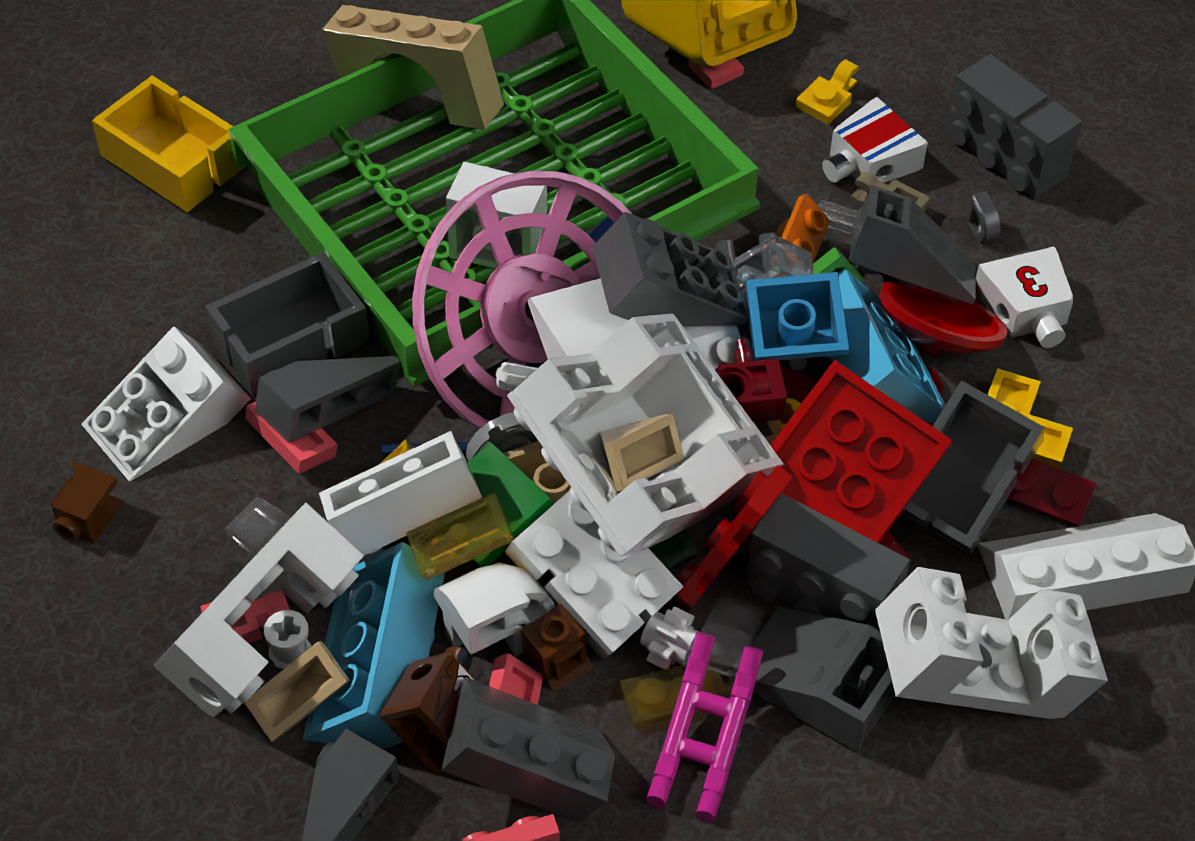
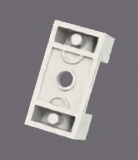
M305 502L153 666L199 708L213 718L224 708L232 714L241 703L244 704L263 684L264 681L258 674L268 664V661L230 626L252 605L251 603L271 583L280 590H283L286 596L307 613L318 602L324 608L328 607L359 576L353 568L364 555Z
M917 567L875 609L896 697L1055 719L1067 716L1108 681L1081 595L1041 589L1008 620L966 613L964 606L967 598L960 574Z

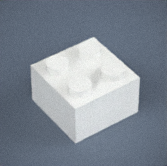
M463 162L446 196L447 213L458 201L477 187L499 177L514 173ZM519 186L491 195L499 220L522 213L547 214V186ZM475 205L464 212L448 230L450 258L458 259L469 242L483 230ZM522 227L505 232L514 256L535 254L543 228ZM489 243L481 249L471 262L494 269L498 267Z

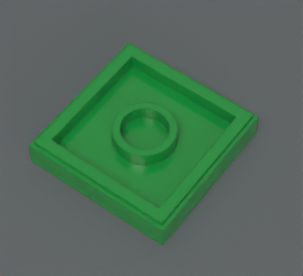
M491 442L468 462L483 500L470 505L464 511L453 513L435 522L480 567L492 564L505 552L515 538L554 505L551 498Z

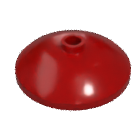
M897 279L885 282L880 291L879 298L887 315L906 336L917 342L916 344L920 349L928 353L941 354L943 352L965 355L988 352L1000 347L1007 336V328L1001 319L976 301H974V304L964 301L960 303L949 302L941 298L935 291L923 287L918 289L909 288L900 284Z

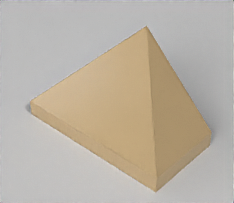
M673 413L599 432L616 491L624 490L634 480L644 477L648 479L685 460Z
M318 641L257 690L245 704L270 741L274 742L349 683L350 680L323 641Z

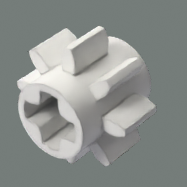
M674 606L672 610L668 609L665 615L656 612L650 617L640 644L647 647V650L650 651L647 661L666 671L675 662L684 666L687 665L696 632H698L691 626L695 616Z

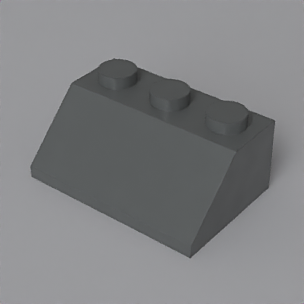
M465 677L461 681L441 771L568 819L582 821L608 800L615 754L600 729Z

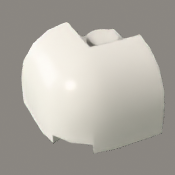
M503 563L477 568L434 589V598L443 611L446 637L452 646L464 644L471 655L502 639L506 641L515 656L523 653L521 629L555 608L554 603L539 581L525 569Z

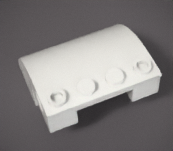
M673 313L632 317L593 353L548 359L507 395L515 407L514 415L517 421L525 429L533 432L543 446L542 455L546 462L552 468L562 473L571 486L570 495L574 502L591 514L600 527L598 533L603 543L609 549L617 551L620 557L651 547L689 528L740 496L760 470L768 476L777 465H783V462ZM673 413L685 460L648 479L644 477L634 480L624 490L616 491L599 432Z

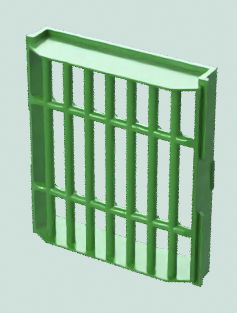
M513 0L465 22L482 25L492 61L556 31L565 45L508 73L495 70L503 102L507 107L497 113L486 130L463 127L384 165L374 164L368 155L448 119L443 102L364 140L353 139L347 133L345 128L438 86L433 77L420 64L408 57L395 53L228 129L232 153H230L231 161L238 169L245 166L248 168L265 200L311 257L322 252L326 255L365 305L369 329L391 356H396L401 361L400 368L404 371V376L413 387L430 378L419 355L414 330L407 322V320L413 318L412 299L395 307L384 293L415 278L422 255L374 279L367 274L362 266L416 239L425 249L433 231L447 214V210L444 207L425 216L417 214L411 205L451 187L463 162L406 190L395 189L389 180L520 119L529 131L464 162L492 167L542 143L553 155L516 173L525 171H558L565 167L571 175L579 176L605 189L621 201L627 209L690 179L701 190L700 192L647 219L675 233L686 234L694 241H698L760 209V202L755 198L758 167L590 0ZM572 60L584 70L531 96L519 95L513 89ZM594 83H597L607 93L552 120L541 119L535 112ZM617 106L629 116V118L574 145L564 143L557 136ZM640 130H643L653 141L598 169L587 168L580 160ZM328 136L340 148V151L288 175L276 163V160ZM664 154L677 165L622 194L611 193L603 185ZM351 163L362 174L310 200H307L298 189ZM372 188L383 199V201L330 226L319 215ZM558 189L547 193V212L552 207ZM594 207L568 221L586 231L610 218L599 208ZM393 214H396L405 225L351 253L340 241ZM561 234L558 244L568 240V238ZM441 241L431 266H440L442 270L452 273L457 260L449 257V243L447 241ZM582 251L562 262L575 271L589 263L590 260ZM478 265L472 269L468 268L464 278L482 283L488 280L495 269ZM435 287L426 291L424 311L444 302L447 291ZM471 299L468 300L473 307L459 313L464 340L483 327L480 316V302ZM526 302V315L531 321H534L528 302ZM446 321L426 330L430 352L434 361H436L453 348ZM493 344L489 345L481 352L493 347Z

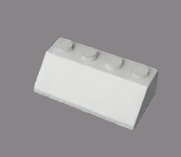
M1157 513L983 542L978 545L1003 614L1007 620L1041 589L1081 595L1086 610L1188 593L1195 579V549L1184 525Z

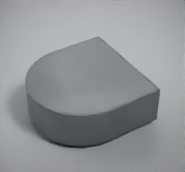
M987 191L973 194L966 215V222L977 241L981 242V244L998 240L1000 236V220Z

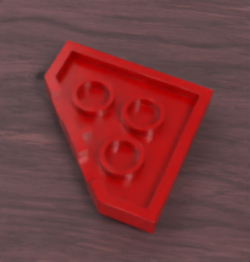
M779 465L774 468L769 476L761 470L732 509L738 516L733 522L724 517L703 546L709 551L705 559L699 566L690 562L677 578L684 587L678 592L673 601L687 611H690L777 500L793 476Z

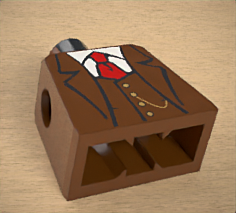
M457 646L446 648L443 654L412 662L379 716L432 772L438 774L447 773L441 771L461 681L465 677L475 680L469 674L473 661L472 655L466 649Z

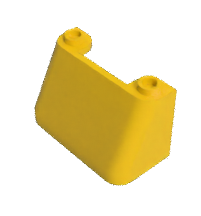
M622 0L624 15L630 22L700 66H717L788 37L793 32L797 22L796 0Z

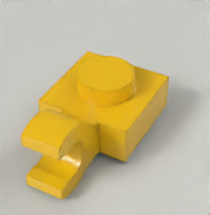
M847 59L843 60L836 68L830 81L819 76L796 99V108L829 125L851 104L852 93L848 91L857 83V80L851 77L859 70V66Z

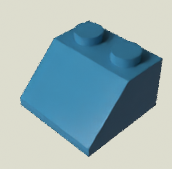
M838 272L746 280V311L749 318L747 323L750 348L753 349L755 361L776 358L779 360L849 354Z

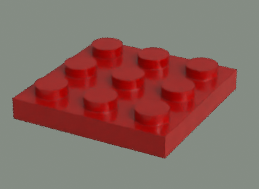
M834 360L770 446L783 462V465L780 467L793 476L782 494L880 543L951 447L952 440Z

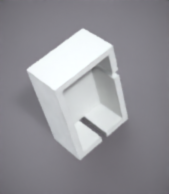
M569 490L515 538L505 550V553L517 567L525 569L537 581L547 570L553 574L554 578L544 587V590L555 607L562 604L585 631L586 643L603 660L622 645L646 620L652 617L684 586L649 548L622 557L619 556L617 551L609 549L599 536L598 529L600 527L588 511L583 510L574 502Z

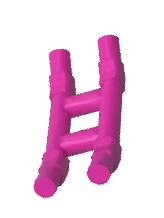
M696 632L682 685L646 802L655 808L665 807L681 757L709 765L695 816L702 822L712 823L715 821L764 652L754 647L744 646L730 699L701 690L715 637L706 633ZM695 709L724 718L716 747L687 738Z

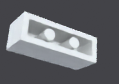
M451 431L319 493L328 523L363 555L375 553L387 544L406 535L417 533L426 526L453 513L464 511L470 505L483 500L474 475Z

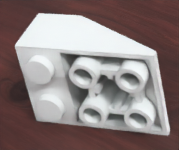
M173 326L81 425L130 482L228 424L251 398L201 343Z

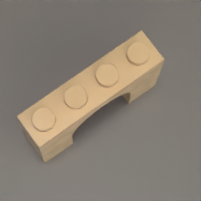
M342 5L322 29L339 79L376 63L391 53H395L414 60L433 77L441 92L450 124L486 130L504 105L482 25Z

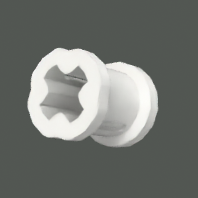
M293 610L276 612L267 619L264 625V637L267 644L270 645L268 655L277 668H286L312 647L311 643L307 640L309 632L308 623L299 612Z

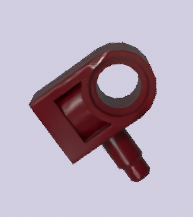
M746 338L737 339L735 342L737 363L720 365L715 371L731 393L738 396L736 400L753 423L782 420L787 402V394L779 359L755 361L749 340Z

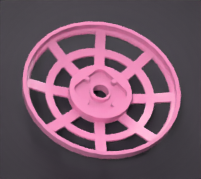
M525 171L494 179L477 187L458 201L439 222L425 246L417 268L412 296L413 328L418 352L430 380L443 400L462 419L478 429L486 425L489 420L467 407L451 391L444 378L463 365L465 370L481 386L491 393L502 397L500 416L514 412L515 407L507 397L511 391L498 388L496 379L489 375L476 362L473 356L493 344L499 352L509 357L508 363L526 366L527 362L544 363L547 361L548 358L535 322L531 321L525 312L527 300L531 296H538L600 279L592 248L596 242L578 226L566 220L575 196L578 195L587 199L603 211L613 223L624 212L632 214L621 201L605 189L579 176L557 171ZM519 186H549L558 188L549 214L522 213L505 217L499 220L491 195ZM475 205L483 230L464 248L454 265L452 273L431 266L435 252L447 231L464 212ZM522 227L543 228L535 254L514 256L505 232ZM560 235L566 236L577 244L587 255L590 262L573 271L564 262L553 257ZM489 243L498 267L489 276L486 284L464 278L474 257ZM426 284L447 291L445 300L446 324L453 348L436 361H434L430 352L425 329L424 296ZM459 296L480 302V316L483 327L465 340L459 321Z

